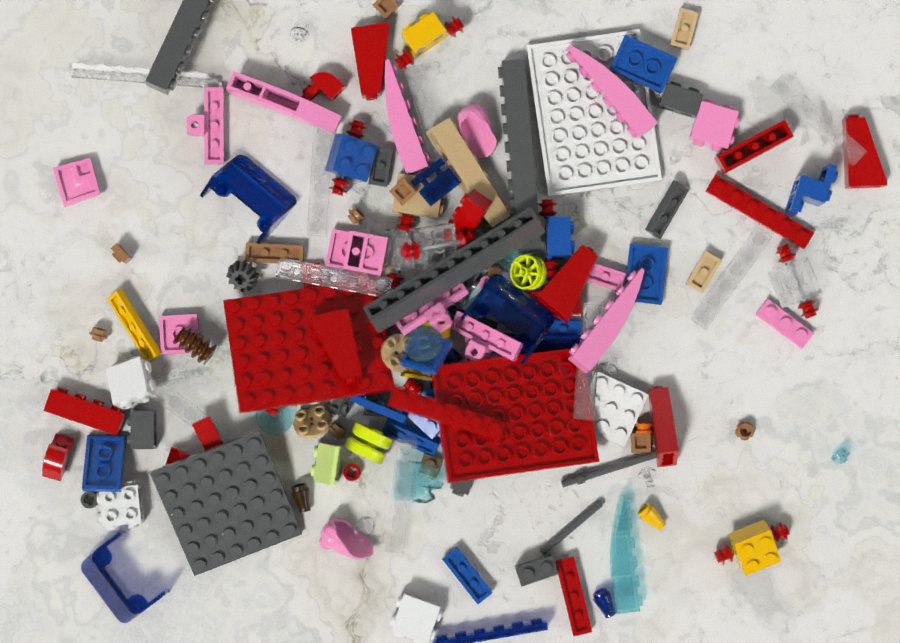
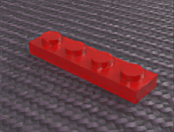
M574 556L555 560L573 636L591 633L592 629Z

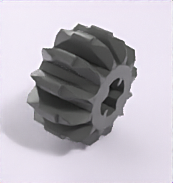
M245 259L241 262L236 260L228 268L226 276L229 278L228 284H234V289L239 288L241 292L245 289L249 292L258 283L260 274L257 273L258 267H253L252 261L247 263Z

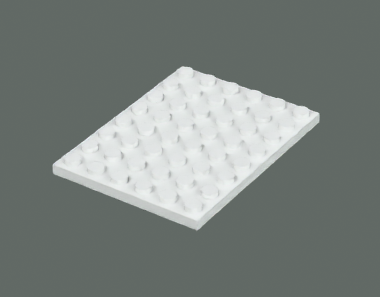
M640 29L526 45L548 197L662 181L655 128L653 127L639 139L631 137L626 130L628 128L624 122L620 123L614 114L616 112L612 107L608 108L602 100L604 97L601 93H596L590 86L592 82L588 77L584 78L578 71L580 67L576 62L572 63L566 56V49L571 45L589 55L607 69H610L624 35L642 42ZM615 74L637 96L652 115L649 88Z

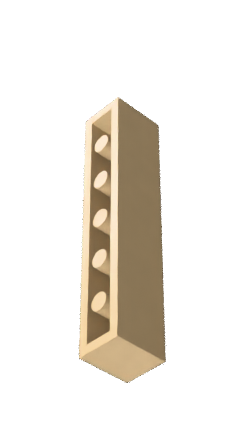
M447 118L426 132L427 136L462 192L469 195L475 189L493 201L481 221L485 229L488 230L509 217L508 206L499 198L498 190L489 182L488 174L479 166L478 158L469 150L468 142L459 134L456 123Z

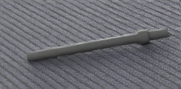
M652 451L586 473H576L573 477L561 480L562 487L573 484L580 485L585 483L586 480L655 459L656 453Z

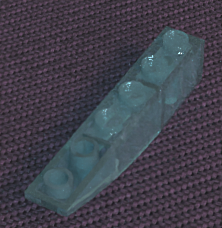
M619 495L610 545V574L615 612L617 614L640 611L639 606H643L641 594L638 595L637 587H640L639 575H635V568L638 567L637 558L632 553V549L635 548L634 537H630L629 530L633 529L632 519L628 518L627 510H630L629 499H625V495Z

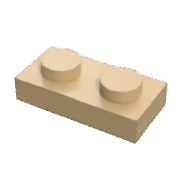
M680 8L670 46L689 50L699 15L698 12Z
M704 251L686 285L702 294L722 260Z

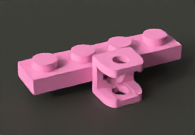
M204 87V115H190L187 117V134L204 137V164H224L223 87ZM193 123L198 124V127L192 128L191 125Z
M461 283L396 322V325L405 336L429 320L435 331L441 333L452 325V320L445 309L468 295L469 292ZM441 321H445L444 325H439Z
M457 311L452 321V330L470 338L465 350V356L473 361L489 359L493 351L512 361H516L524 345L460 311Z

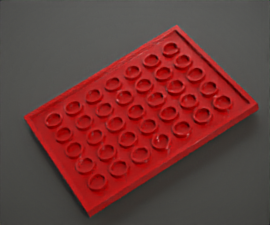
M376 278L223 300L239 413L392 391L394 387L392 370L385 365L381 356V347L386 340L385 329L378 333L363 307L379 298ZM348 309L362 372V380L358 384H342L310 325V316Z
M571 348L518 355L516 361L500 357L441 365L436 375L431 374L435 400L506 422L499 442L438 422L447 483L600 462L586 374L568 360L571 355L569 353Z

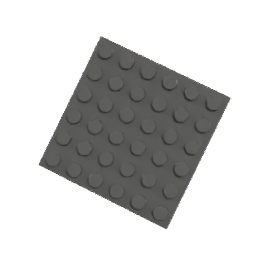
M259 429L150 471L152 480L194 576L302 534Z

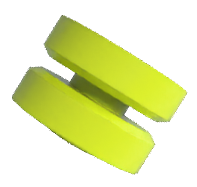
M355 422L351 431L361 439L348 437L344 447L373 462L382 464L386 455L377 449V446L389 449L393 439L383 435L381 431Z

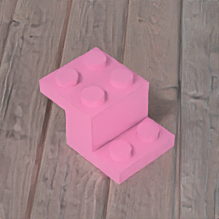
M332 229L325 267L381 276L388 237L351 230L347 232Z

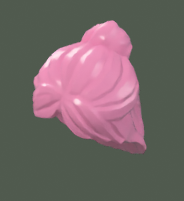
M481 104L467 105L457 116L458 131L461 137H464L468 142V148L471 153L475 154L477 158L484 159L493 153L497 145L489 113Z
M332 518L321 530L319 545L322 549H332L339 554L356 560H362L373 555L374 547L370 539L356 531L346 520Z

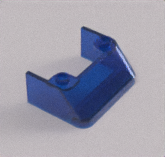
M244 155L235 156L214 173L200 194L202 198L212 190L221 197H228L230 194H233L260 217L257 221V226L262 232L256 241L258 245L274 232L297 202L293 194Z
M493 274L460 318L463 321L470 312L479 318H484L487 314H490L519 336L517 341L524 344L521 350L526 353L520 362L522 365L555 322V316L550 310L500 274Z
M125 530L120 531L97 548L81 564V571L115 617L122 623L132 621L170 592L167 588L150 602L141 594H134L127 598L105 569L112 561V553L108 547L127 533Z

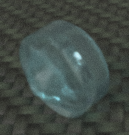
M844 447L831 457V460L835 465L845 463L850 452Z

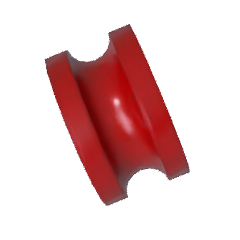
M349 464L344 468L343 474L348 481H355L360 477L361 470L358 465ZM349 467L357 469L356 477H348Z

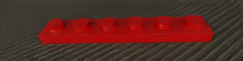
M716 174L705 190L706 193L803 250L814 234L813 231Z
M395 386L392 389L388 403L389 407L498 442L501 440L506 423Z

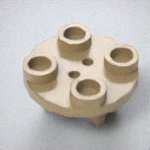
M394 334L383 342L381 356L389 369L394 372L410 370V368L402 367L400 361L412 342V337Z
M322 405L298 410L295 413L293 427L301 437L316 438L327 433L331 426V416Z

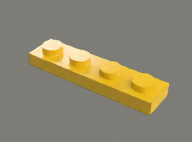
M122 288L115 291L107 298L108 302L143 358L149 362L153 361L162 354L158 345L151 337Z

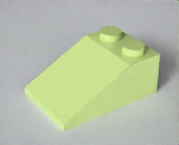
M319 442V445L315 446L313 457H317L316 465H312L311 476H314L313 481L331 486L337 484L343 445Z

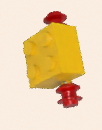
M427 12L419 18L420 21L416 24L410 23L404 27V32L401 33L402 41L409 51L403 49L401 56L396 54L397 59H395L398 67L407 70L408 64L414 66L413 58L416 59L444 40L446 35L456 38V32L460 31L463 33L462 28H464V25L459 17L455 19L452 16V22L450 23L445 21L444 28L434 12L431 14Z
M761 520L729 533L728 536L732 544L731 549L728 545L724 544V549L720 550L716 547L714 555L717 562H721L723 565L725 560L732 562L733 555H735L741 570L747 576L781 562L775 541L780 543V538L782 537L788 540L787 535H790L786 524L782 525L779 522L778 527L775 528L771 525V528H769L766 522Z

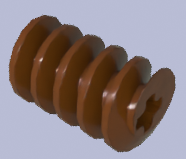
M192 326L187 329L183 327L173 340V344L180 342V349L186 346L185 353L192 351L191 357L195 358L198 356L197 362L204 361V366L214 354L217 345L210 348L211 341L208 340L204 343V335L197 338L198 331L191 333Z

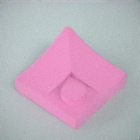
M91 158L53 168L64 207L101 196Z

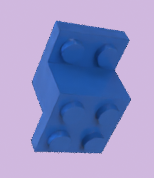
M829 164L822 168L819 180L803 175L797 177L794 180L784 215L791 218L798 212H801L804 202L820 206L829 201L832 190H830L831 184L835 183L838 172H836L837 166Z

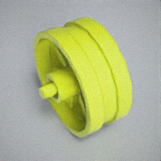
M520 255L511 265L510 278L517 288L525 290L538 289L546 279V265L537 256ZM529 280L531 285L526 287V283Z

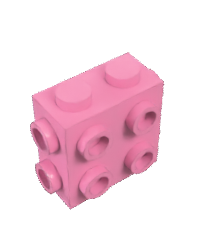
M706 99L701 101L689 140L693 141L692 144L700 147L704 145L711 146L713 151L722 152V150H727L728 146L732 147L735 136L732 133L734 128L737 129L740 118L737 117L739 112L729 105L718 106L712 100Z

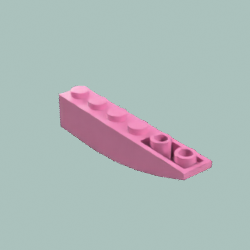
M571 45L567 47V58L572 63L576 62L580 67L578 69L580 74L584 78L588 77L592 82L590 86L596 93H601L604 97L602 100L608 108L612 107L616 112L614 114L620 123L624 122L628 127L626 130L631 137L639 139L656 126L658 122L637 96L615 74Z
M387 59L385 60V97L388 119L405 173L412 175L428 169L427 164L431 162L427 152L423 153L421 146L424 143L421 135H417L414 128L417 127L414 116L410 117L408 113L411 107L408 99H403L401 92H404L401 80H396L395 74H398L395 63H390V60Z
M233 71L226 87L231 96L333 134L336 133L342 119L341 115L320 105Z
M644 269L633 270L627 277L628 283L625 286L621 285L615 293L617 297L614 300L610 299L604 306L606 311L602 315L599 314L592 323L595 325L591 330L587 329L581 336L583 340L580 344L576 343L569 351L571 355L568 360L585 374L592 370L624 326L639 292Z

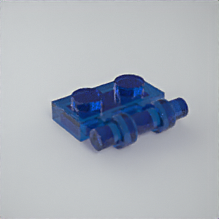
M442 158L436 162H431L427 169L422 173L418 172L415 175L416 177L410 181L414 187L420 183L424 186L418 192L430 207L461 184L450 168L444 172L441 171L440 168L445 164ZM435 172L437 177L429 183L426 178Z

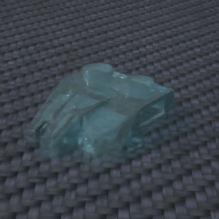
M396 459L393 499L412 500V502L428 503L436 499L431 490L441 489L444 484L433 479V475L438 474L440 469L418 461Z

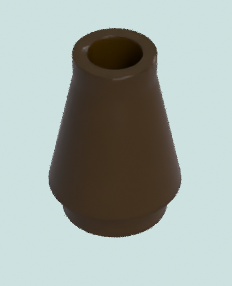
M300 483L292 486L291 494L300 513L310 511V493L307 484Z

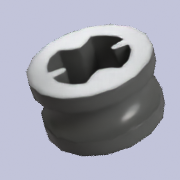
M87 491L81 496V504L85 508H94L98 505L96 492ZM88 494L90 495V497L94 496L95 501H92V505L89 502L86 503L85 499L88 498Z

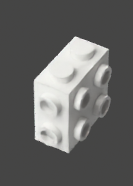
M134 356L129 358V361L114 363L112 367L106 369L113 405L121 409H129L133 404L145 403L150 398L156 397V385L151 376L152 366L149 361L140 356Z
M135 481L123 482L122 492L97 493V503L101 505V512L98 514L99 523H102L103 527H108V530H118L122 525H127L128 528H137L139 524L144 522L141 484L135 485Z
M404 592L403 597L399 596L395 607L399 609L397 615H392L389 624L393 626L391 631L395 632L394 635L399 638L405 639L406 636L412 638L414 643H428L429 639H434L437 630L434 628L435 622H439L443 613L440 610L441 605Z

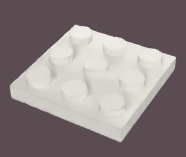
M596 370L588 386L595 434L625 447L649 394Z

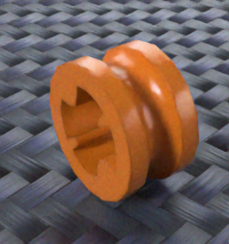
M652 423L635 424L637 427L635 433H653L650 429Z

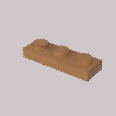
M246 242L245 260L246 262L252 261L257 263L303 265L304 246Z

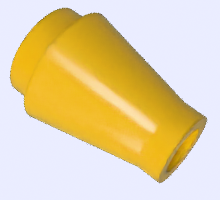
M645 503L637 513L640 516L639 519L653 526L658 531L666 524L655 507L649 503Z

